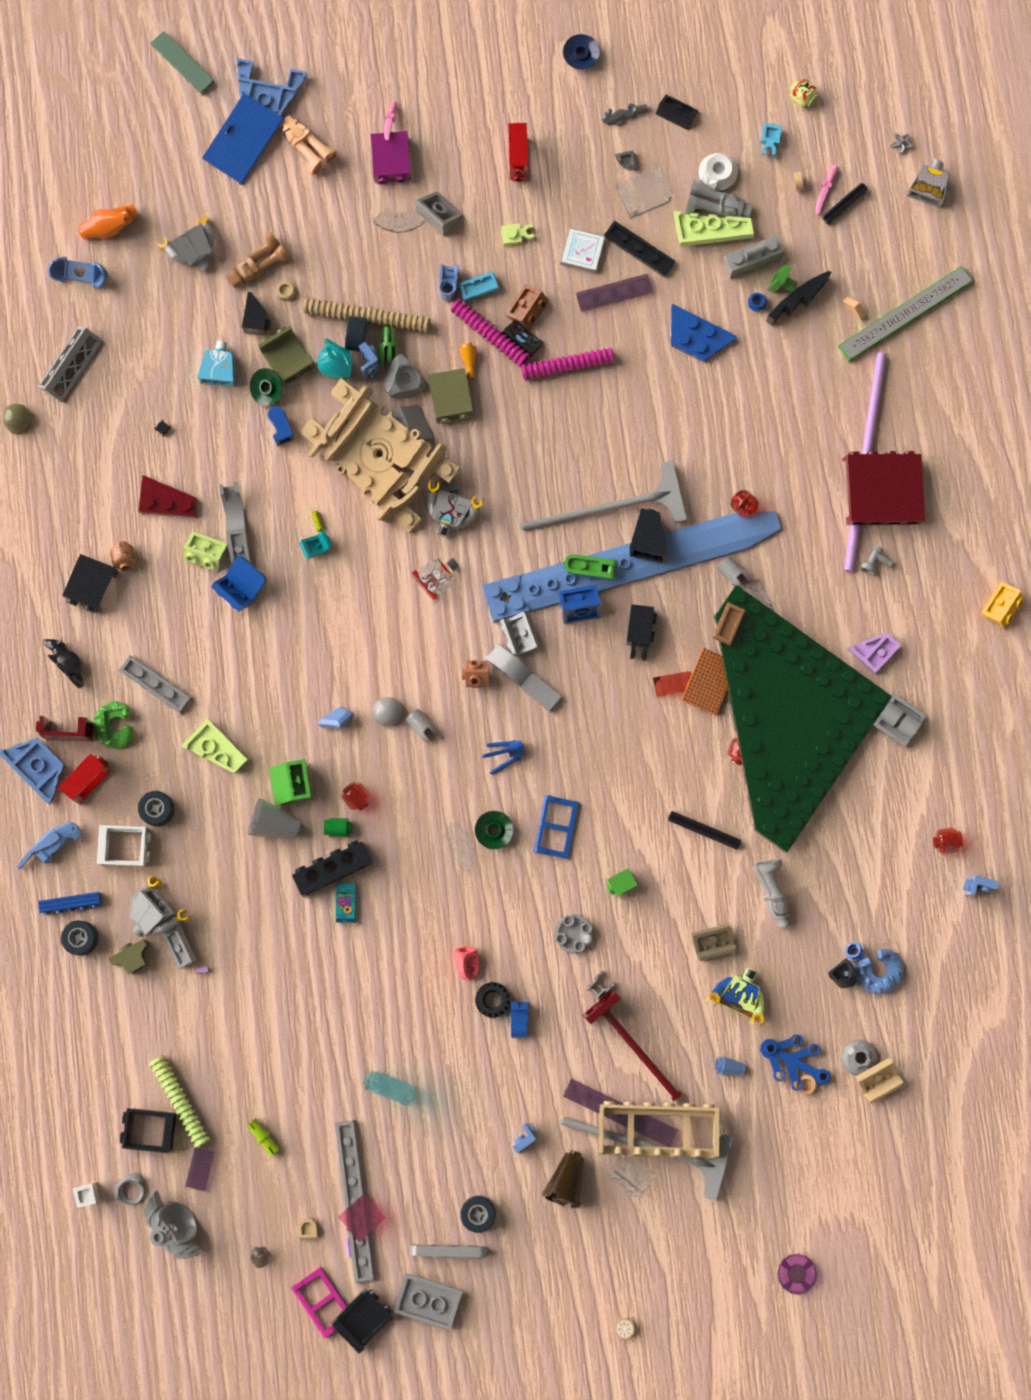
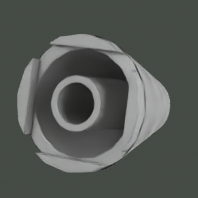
M258 798L250 821L248 835L296 839V836L301 835L303 825L300 824L301 820L266 800Z

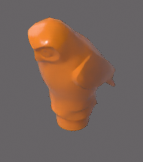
M132 204L124 205L120 208L96 210L91 214L92 217L88 221L82 222L79 225V235L84 240H91L93 238L110 239L117 235L122 228L132 223V220L137 219L138 213Z

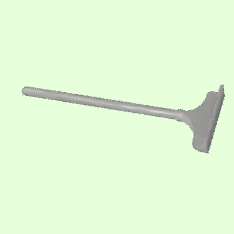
M673 460L664 462L661 465L662 480L653 492L524 522L520 525V528L522 530L532 529L649 501L663 503L669 508L675 522H685L687 518Z
M564 1117L560 1119V1124L599 1136L598 1127ZM604 1129V1138L627 1144L628 1136ZM727 1135L719 1137L718 1158L671 1157L691 1163L703 1173L705 1178L704 1196L709 1200H717L734 1137ZM634 1138V1146L662 1147Z

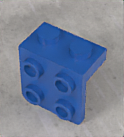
M239 555L226 575L215 581L211 588L219 596L223 597L232 608L239 612L253 603L267 578L245 557Z

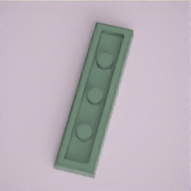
M164 31L151 42V46L201 95L215 83Z

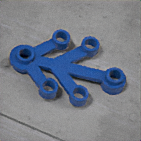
M795 1034L790 1039L776 1042L773 1039L763 1041L760 1046V1052L765 1058L770 1060L775 1081L781 1082L786 1077L785 1072L780 1069L777 1059L779 1058L785 1062L792 1090L799 1091L803 1088V1082L798 1078L795 1067L813 1076L818 1085L829 1083L831 1079L829 1071L826 1069L818 1070L799 1060L810 1055H818L820 1053L819 1045L811 1044L808 1048L787 1054L781 1049L790 1046H800L803 1042L800 1035ZM794 1037L799 1038V1044L793 1042ZM768 1045L773 1046V1052L767 1050ZM812 1046L817 1048V1053L811 1052ZM777 1072L782 1073V1079L776 1077ZM821 1073L826 1075V1080L820 1079ZM795 1081H798L800 1083V1087L798 1089L794 1087Z

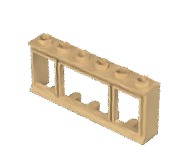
M604 1101V1104L599 1106L598 1155L718 1158L719 1108H714L713 1104H703V1107H695V1104H683V1107H675L674 1103H663V1106H655V1103L645 1102L643 1106L635 1105V1102H623V1105H616L614 1101ZM604 1114L628 1115L627 1146L604 1145ZM634 1115L683 1116V1148L634 1146ZM689 1117H713V1149L689 1148Z

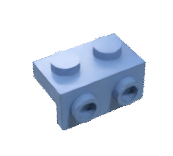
M364 342L359 348L361 356L366 362L361 367L363 378L367 381L368 379L376 378L381 369L376 350L372 345L368 346Z

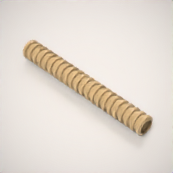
M306 297L303 303L304 314L308 312L310 315L314 313L315 316L320 314L321 317L326 315L327 318L332 316V318L338 317L340 320L341 318L347 320L349 316L367 318V324H370V322L373 325L377 323L379 326L384 324V327L390 325V327L395 326L397 329L401 327L403 330L407 328V330L413 329V331H424V333H427L430 327L429 316L424 318L423 315L418 317L417 314L412 316V314L395 313V311L389 312V310L384 311L383 309L379 311L378 308L373 310L372 307L367 309L366 306L361 308L360 305L355 307L353 304L349 306V304L332 303V301L326 302V300L322 302L320 299L316 301L315 298L310 300L309 297Z

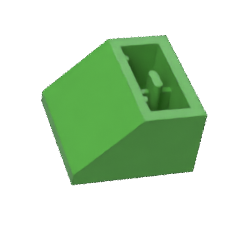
M305 759L285 762L269 768L275 806L313 800L308 765Z

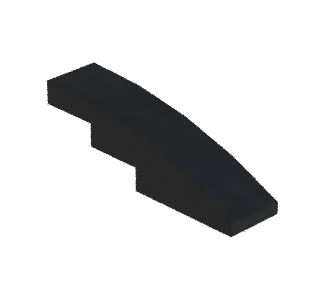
M828 270L795 289L768 315L766 322L772 326L783 312L790 316L800 303L807 307L829 280L832 272Z

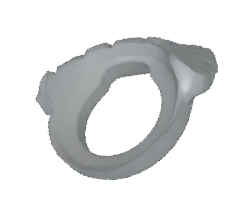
M137 1173L123 1176L120 1181H117L113 1189L115 1200H121V1202L128 1205L139 1202L144 1193L142 1178ZM126 1183L134 1184L139 1188L137 1198L130 1200L124 1196L123 1186Z

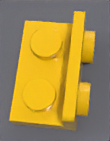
M1001 582L982 610V616L999 623L1000 627L1005 629L1007 625L1012 623L1017 609L1023 606L1024 596L1021 590Z

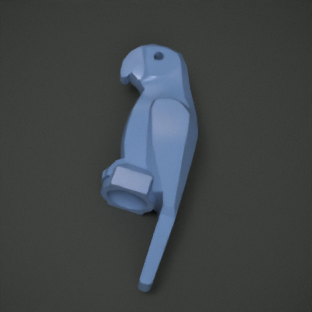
M68 822L48 831L29 850L17 865V868L21 869L35 853L43 862L48 864L53 860V854L57 853L65 845L68 838H74L75 841L80 838L81 828L74 822Z

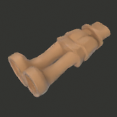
M270 230L265 234L266 242L263 246L252 254L245 256L243 260H240L236 267L231 269L232 272L226 276L234 289L240 284L244 285L256 279V276H260L270 266L280 261L286 262L290 259L287 251L279 244ZM275 250L268 258L256 265L258 260Z

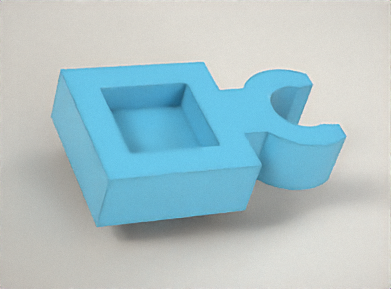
M763 124L761 143L765 145L761 151L762 156L765 155L766 150H771V157L774 158L776 153L774 145L779 146L781 125Z

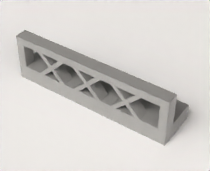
M78 326L38 388L62 402L103 340L86 327ZM88 336L95 340L91 348H86L85 341ZM83 352V361L76 364V354ZM73 368V376L66 379V369ZM62 383L63 391L58 395L53 389L57 384Z

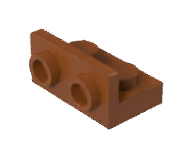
M525 284L505 315L507 318L522 324L524 328L530 330L542 310L545 309L548 299L541 290Z

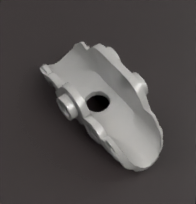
M158 1190L153 1192L148 1198L143 1212L147 1217V1226L153 1229L150 1234L151 1242L156 1246L165 1245L166 1251L169 1254H174L177 1259L193 1258L200 1255L203 1250L190 1241L197 1233V1222L192 1212L183 1204L175 1201L168 1202L163 1206Z

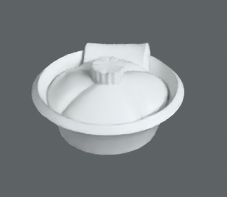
M722 153L711 154L704 158L699 166L700 182L712 190L727 189L737 179V165L728 155Z

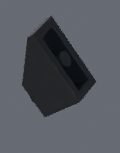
M248 292L242 322L243 332L266 336L267 330L271 328V319H269L267 312L253 293Z

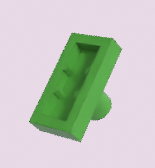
M785 264L778 270L767 290L775 293L782 286L793 292L798 282L788 277L792 267Z

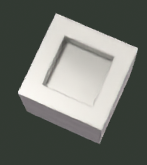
M97 1182L73 1188L77 1208L101 1202Z

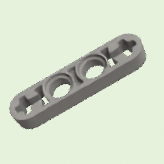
M410 1245V1256L487 1257V1246Z

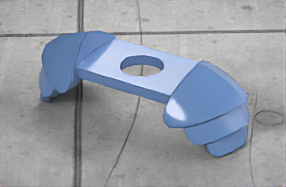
M59 257L51 261L48 266L50 278L64 283L66 279L90 282L92 283V288H100L109 277L106 269L97 262L91 264L67 260V257ZM77 266L84 268V276L76 275L75 268Z

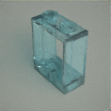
M371 1070V1073H366L363 1084L366 1085L365 1090L408 1107L411 1106L418 1088L375 1070Z

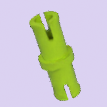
M256 1118L246 1125L256 1137V1142L263 1146L270 1157L280 1149L269 1136V1131L266 1132Z

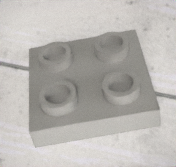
M893 694L873 724V727L901 746L906 747L919 729L926 714L896 694Z

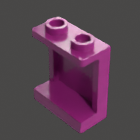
M407 131L390 132L389 141L385 139L384 133L370 134L374 182L388 184L393 181L405 183L411 180Z

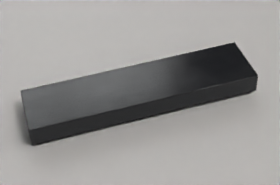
M615 220L604 234L607 240L664 278L675 264L674 259Z

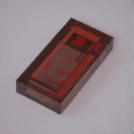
M691 671L653 677L656 697L684 692L690 679Z

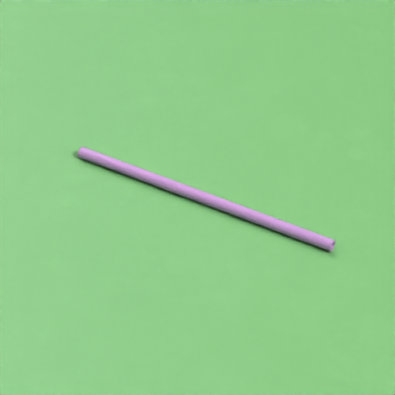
M882 352L877 353L862 454L872 451L887 355ZM851 525L844 566V571L846 572L854 571L860 525Z

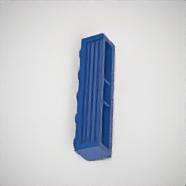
M100 892L38 901L39 913L43 915H50V912H55V914L63 913V910L71 912L75 911L76 908L84 910L89 906L97 908L99 907L98 905H102Z

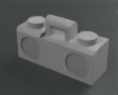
M776 235L724 255L723 264L731 279L782 259L784 250Z

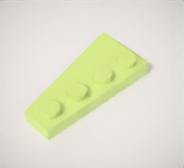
M674 211L680 247L753 238L754 235L751 218L733 216L721 218L711 214L709 216H698V213L687 215Z

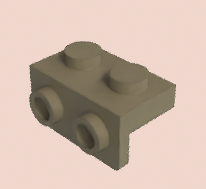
M729 923L691 933L699 961H710L715 957H726L737 952Z

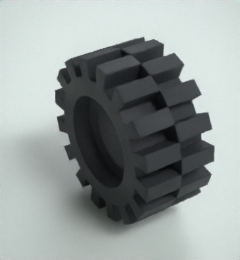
M485 983L476 992V1007L484 1016L490 1018L499 1017L509 1008V992L500 983ZM495 992L500 996V1004L497 1007L491 1008L486 1005L485 997L488 993Z

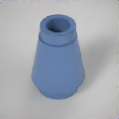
M725 1056L717 1057L715 1072L719 1073V1075H744L745 1064Z

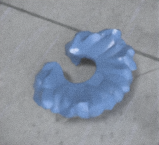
M884 948L877 951L878 960L887 967V972L883 977H876L872 973L873 962L868 957L858 961L857 965L859 971L857 984L862 985L865 991L871 992L874 995L892 992L897 989V986L903 980L904 969L901 957L891 949Z

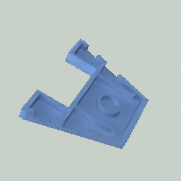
M240 58L236 60L240 98L245 93L282 117L306 80L307 72L290 69L287 86L252 80L251 75L254 62Z

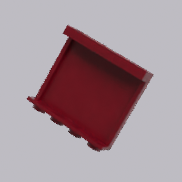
M852 451L842 458V461H846L849 516L846 517V525H920L925 521L921 454H915L914 451H905L903 454H896V451H887L885 454H878L877 451H870L867 454Z

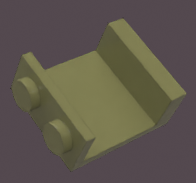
M290 326L280 328L275 335L262 339L258 345L272 370L279 375L283 387L315 368L314 362L310 356L308 357Z
M465 368L428 375L437 423L447 424L455 419L463 421L473 416Z

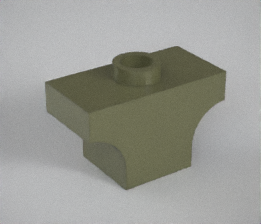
M145 939L133 945L128 943L121 947V951L110 957L109 960L114 966H124L127 973L132 975L148 966L145 959V951L150 946Z

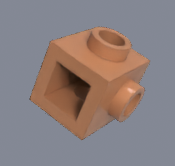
M466 661V668H462V680H466V687H489V661Z

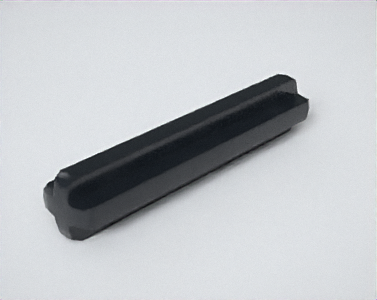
M864 183L856 186L823 215V221L826 224H830L867 192V186Z

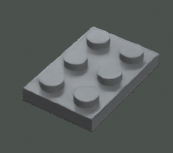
M405 1273L393 1313L451 1331L463 1290Z

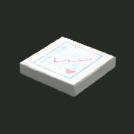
M569 228L560 264L596 273L605 236Z

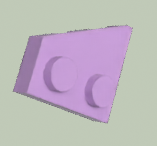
M886 632L875 638L852 645L847 650L875 674L901 644Z

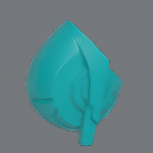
M326 338L324 342L327 345L321 350L316 362L319 371L327 378L335 380L342 378L348 381L352 369L350 350Z

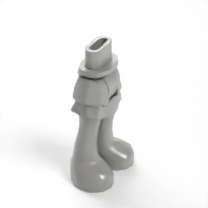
M694 179L685 213L690 214L696 209H704L719 214V216L737 217L738 215V217L749 218L752 204L746 203L745 199H740L733 194L729 195L726 192H717L707 188L699 180ZM696 196L711 198L720 201V203H713Z
M781 859L757 863L753 865V869L764 888L766 897L763 900L767 903L766 907L771 913L773 920L777 921L778 927L789 926L787 917L790 916L787 913V900L777 883L775 872L783 865Z

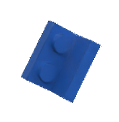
M596 585L559 591L564 624L601 618V602Z

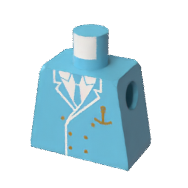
M216 341L215 350L205 351L197 376L200 383L235 387V360L232 352H226V342Z

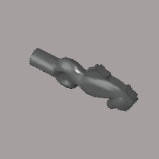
M631 103L626 106V110L619 109L612 115V109H609L608 112L603 114L602 123L606 125L615 123L620 126L624 117L634 118L637 113L648 111L647 104L636 106Z

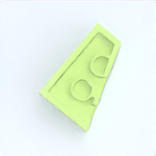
M207 719L181 745L232 773H236L249 760L210 719Z

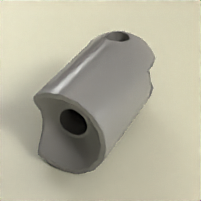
M730 556L726 557L717 567L734 586L738 585L744 588L737 579L739 575L746 582L749 583L750 581L748 573Z
M416 709L406 718L405 721L423 741L430 742L423 733L427 728L437 737V729L420 709Z

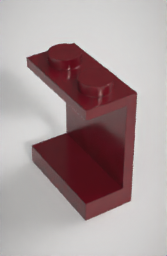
M39 716V721L36 722V732L46 740L92 742L93 722L86 717H78L77 732L51 731L52 721L45 716Z

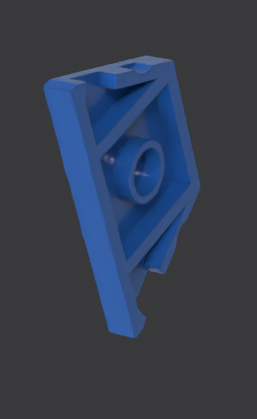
M672 304V347L705 362L713 354L718 353L723 347L736 340V335Z

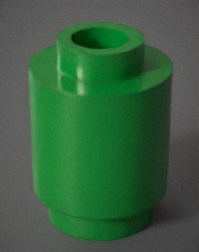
M329 818V820H324V835H329V837H348L349 833L353 831V824L349 822V818Z

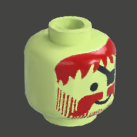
M802 79L800 82L796 80L790 88L792 90L791 99L801 107H810L818 97L817 87L807 79Z

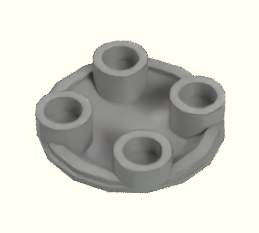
M566 915L559 921L555 929V940L560 948L566 952H582L589 947L593 939L592 925L581 915Z

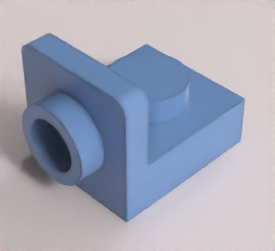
M524 1123L522 1125L528 1134L527 1137L523 1134L514 1140L516 1145L513 1148L516 1153L536 1140L535 1135L537 1132L531 1124L527 1126Z

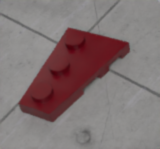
M142 475L139 513L196 518L198 501L196 497Z

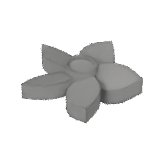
M895 133L896 141L890 145L893 148L898 147L900 154L903 153L904 148L910 149L913 147L911 142L908 141L909 134H904L901 137Z

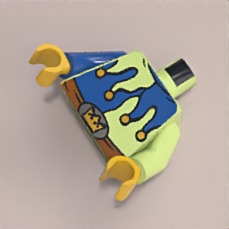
M746 969L742 978L738 976H733V978L727 977L717 983L712 993L705 1000L708 1002L709 999H712L714 1001L713 1007L719 1003L748 1018H752L751 1025H753L754 1021H758L761 1028L764 1022L763 1013L765 1006L763 993L760 991L759 986L753 984L757 973L750 969Z

